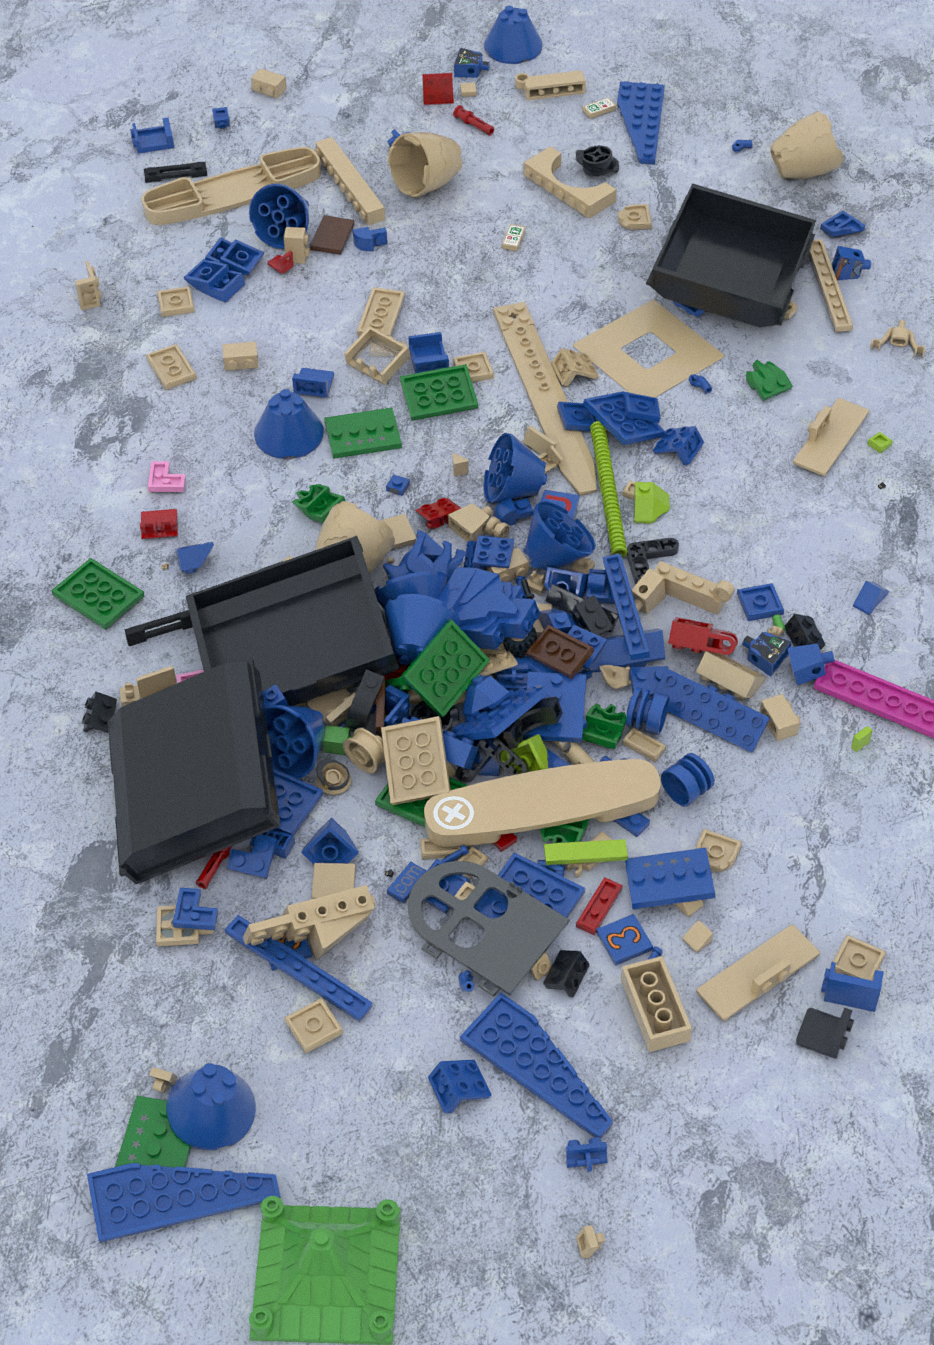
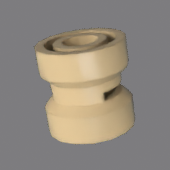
M496 517L490 518L485 526L486 533L499 538H506L510 531V526L505 522L501 523Z

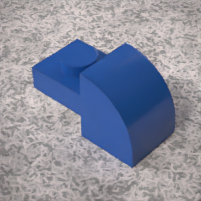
M369 227L353 229L354 245L362 251H374L375 246L388 244L386 228L369 230Z
M508 498L497 504L493 516L498 518L501 523L505 522L511 526L516 525V519L533 516V509L528 498L512 501L511 498Z

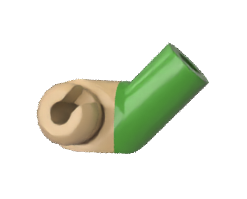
M774 615L772 617L774 626H772V629L768 628V633L779 637L785 631V626L781 615Z

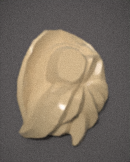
M612 665L599 666L603 674V680L610 687L620 689L631 684V681H629V666L626 668Z

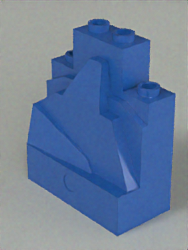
M457 567L437 598L443 602V606L449 610L452 607L456 611L461 621L460 629L478 648L497 650L504 637L525 639L540 615L536 601L527 599L522 586L512 585L511 582H502L499 574L477 568Z

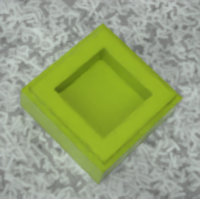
M881 432L869 438L867 442L869 446L879 453L892 446L893 443L890 438Z
M867 726L855 734L851 748L857 752L867 745L871 740L873 730Z

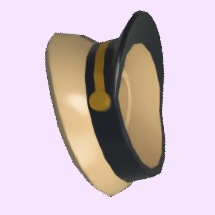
M323 759L318 763L316 768V785L324 793L337 795L344 793L350 787L351 775L345 764L334 759Z

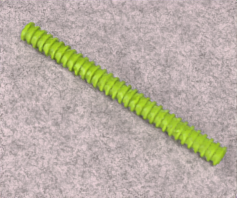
M596 421L591 424L590 430L611 555L621 554V557L624 558L628 551L606 427L600 421Z

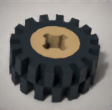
M532 626V630L525 639L504 637L505 650L511 652V654L514 653V656H518V653H520V656H524L523 653L527 652L537 639L535 627Z

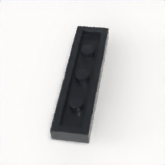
M552 584L545 601L572 614L574 606L585 600V598L556 584ZM602 607L613 625V628L608 631L612 633L619 619L618 614Z

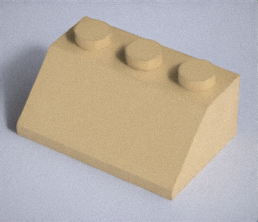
M708 651L705 652L696 671L701 675V679L707 682L714 681L718 683V688L725 691L729 689L734 692V696L743 700L744 698H752L767 678L723 654Z

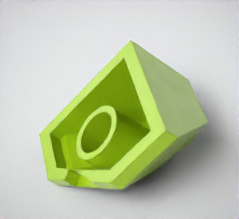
M635 482L633 497L634 523L652 524L660 515L666 514L670 510L669 494L653 482Z
M539 734L521 741L517 748L512 749L527 763L529 772L548 769L547 750ZM503 751L500 755L503 762L508 761L510 758L508 751ZM514 763L511 764L517 769L516 773L523 772L521 770L522 766H517Z

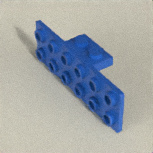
M669 669L665 670L651 698L653 700L657 692L669 695V713L749 752L754 751L770 720L768 716L735 701L736 698L727 693L722 695L718 693L717 688L711 685L705 687Z

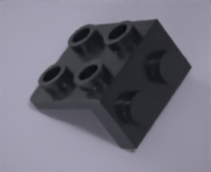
M844 1007L841 1018L814 1008H808L797 1035L796 1044L837 1059L840 1049H845L848 1040L845 1037L846 1031L851 1032L854 1020L851 1019L853 1010Z

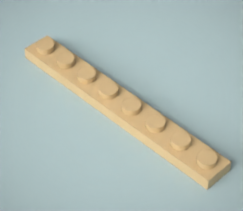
M815 239L808 254L835 332L851 331L853 324L822 239Z

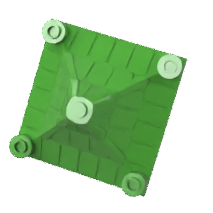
M277 1196L265 1198L261 1203L262 1222L253 1311L249 1316L250 1341L393 1345L401 1208H399L397 1203L386 1199L381 1201L377 1208L283 1205L282 1200Z

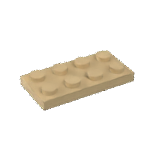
M373 287L357 329V336H361L369 326L379 329L387 336H391L405 298V292Z

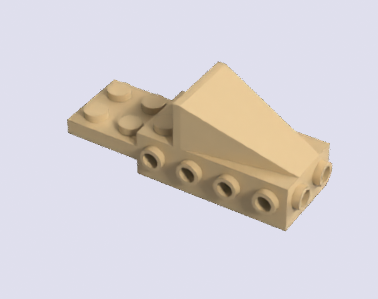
M367 885L288 905L282 916L249 924L243 935L245 945L250 943L258 945L267 938H272V940L284 937V934L288 942L293 940L294 942H301L308 937L315 960L320 959L361 923L367 921L376 905L374 896L370 895Z

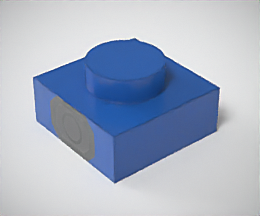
M393 474L386 485V491L403 496L410 485V479Z

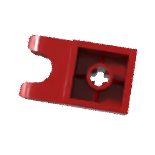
M675 617L672 621L668 644H672V647L676 649L691 648V651L695 653L708 651L729 655L735 650L738 638L735 633L714 629L713 624ZM727 640L730 642L731 645H724L723 641Z

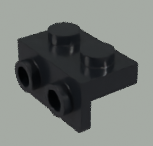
M595 595L576 604L572 609L574 620L577 623L579 622L581 627L589 632L600 636L613 628L612 623Z
M794 614L785 624V630L794 647L818 644L819 648L822 649L826 645L812 617Z
M95 691L91 698L88 697L85 703L87 711L82 719L84 724L83 731L88 732L92 727L109 733L108 719L112 718L115 714L117 699Z
M560 950L543 984L547 989L564 990L569 997H574L589 968V962L581 951Z

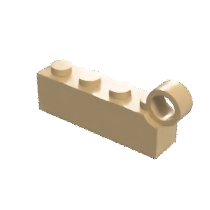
M582 70L538 76L519 73L515 76V87L524 90L526 100L584 94L586 80Z
M662 561L654 569L656 573L664 577L665 593L716 615L719 614L724 604L730 600L735 592L734 586L728 581L721 580L717 584Z

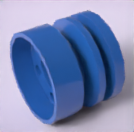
M637 687L627 707L626 726L632 728L636 721L635 727L639 730L643 723L646 722V732L660 735L666 720L670 696L657 692L653 700H650V690H646L643 694V689Z
M687 753L676 764L671 765L661 774L662 786L674 802L683 807L689 806L699 795H703L706 791L710 790L715 782L713 773L707 763L693 753Z

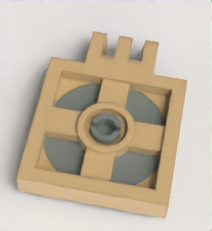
M176 905L157 906V946L199 944V935L214 933V930L173 927V918Z

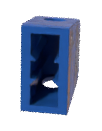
M838 246L831 265L837 281L858 279L862 269L870 270L871 260H866L861 250Z

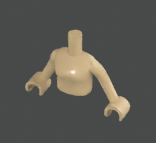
M904 320L899 321L898 327L889 328L881 340L873 339L870 349L878 347V350H880L881 345L891 335L890 343L895 346H906L909 339L911 346L915 350L914 356L920 353L924 357L926 350L924 346H917L914 334L910 329L905 328L906 322Z

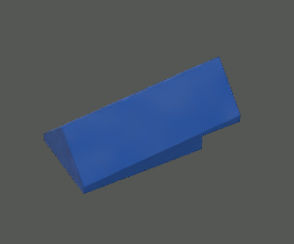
M659 628L645 630L644 635L650 657L632 661L624 635L606 637V644L591 665L589 671L592 673L601 672L599 666L602 665L624 668L628 666L630 668L646 667V662L665 660L663 630Z

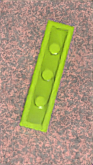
M626 839L544 844L546 865L628 860Z

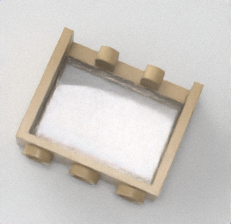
M370 326L344 353L348 365L384 385L411 358L406 344L399 343L393 337L387 336L379 329H374Z

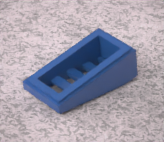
M270 830L261 834L278 839L274 855L285 859L295 844L294 836L288 833ZM256 836L250 841V846H254Z

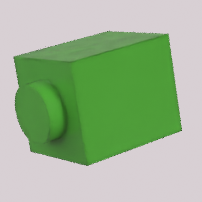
M327 725L323 738L324 753L346 755L343 749V742L353 737L350 734V728Z

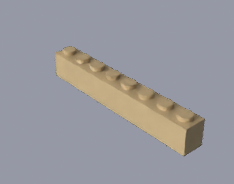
M333 137L315 142L316 149L314 151L318 154L322 166L326 167L328 174L333 177L335 184L339 185L341 192L345 193L347 200L353 204L354 210L358 211L361 219L367 225L385 220V207Z

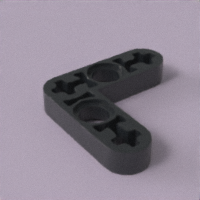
M663 538L634 542L627 546V559L635 584L641 579L640 575H644L649 569L647 559L673 556L678 553V540L675 538ZM655 547L658 550L650 551L648 548ZM642 563L644 566L636 567L634 564Z
M497 736L495 738L481 739L476 746L479 747L477 753H481L483 756L482 762L480 764L473 762L472 766L476 767V769H469L467 772L468 777H462L464 775L463 769H468L458 766L456 777L461 782H471L491 758L500 764L511 776L529 772V766ZM489 739L494 740L493 744L496 747H499V749L496 750L495 748L490 747L487 741ZM503 751H508L510 755L509 760L503 762L500 758ZM514 763L517 766H522L521 770L523 772L516 773L517 769L511 764Z

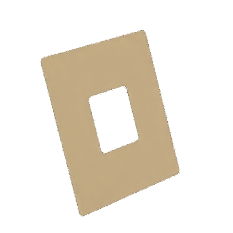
M655 300L645 303L573 344V347L579 352L589 355L591 362L626 391L654 398L688 379L690 375L696 374L724 358L723 353ZM651 332L676 353L653 367L645 369L621 348Z

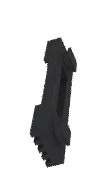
M206 161L144 168L145 183L160 182L161 179L207 176Z
M186 610L124 630L128 646L130 647L146 642L147 639L178 629L186 630L192 628L193 625L190 612ZM179 620H180V622H176V623H173V624H170V625H167V626H163V627H160V628L153 629V630H150V631L145 632V630H149V629H152V628H155V627H159V626H162V625L169 624V623H172V622H175V621H179Z

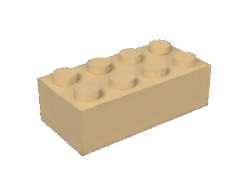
M663 956L622 966L621 982L648 1051L653 1052L690 1042L692 1027Z

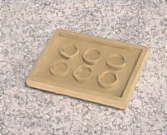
M439 716L381 727L390 802L392 805L428 799L451 791L442 724Z

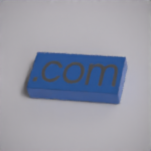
M410 861L387 889V894L405 903L414 884L427 870Z

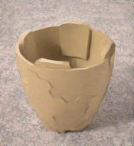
M816 111L798 120L771 144L770 153L774 164L779 168L778 172L782 178H811L841 168V163L844 162L843 153L837 148L831 132L832 124L826 114Z
M428 132L403 133L395 139L388 154V164L394 182L402 193L411 197L425 195L442 187L458 174L463 165L461 148L454 140Z
M342 501L340 504L333 506L325 519L316 542V550L358 536L370 574L385 559L395 543L392 529L384 521H378L368 513L358 509L354 503Z

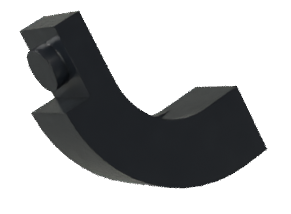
M366 669L352 701L345 722V728H350L351 732L358 728L366 730L373 705L384 681V676Z
M557 696L541 699L504 730L503 738L507 742L509 749L517 748L523 736L530 730L539 726L558 723L563 712Z

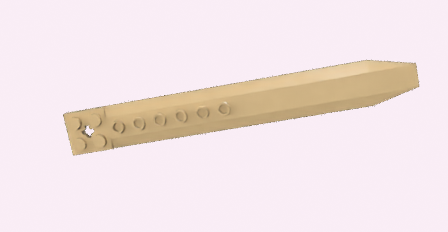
M521 302L493 308L495 319L544 435L557 443L555 449L563 458L557 465L560 473L578 495L596 493L595 463L581 431L565 430L557 404L558 402L568 401L540 340L526 303Z

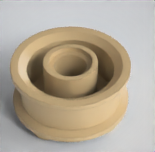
M364 728L356 729L353 737L343 742V749L347 757L362 771L374 773L377 771L379 763H385L383 739L373 735Z

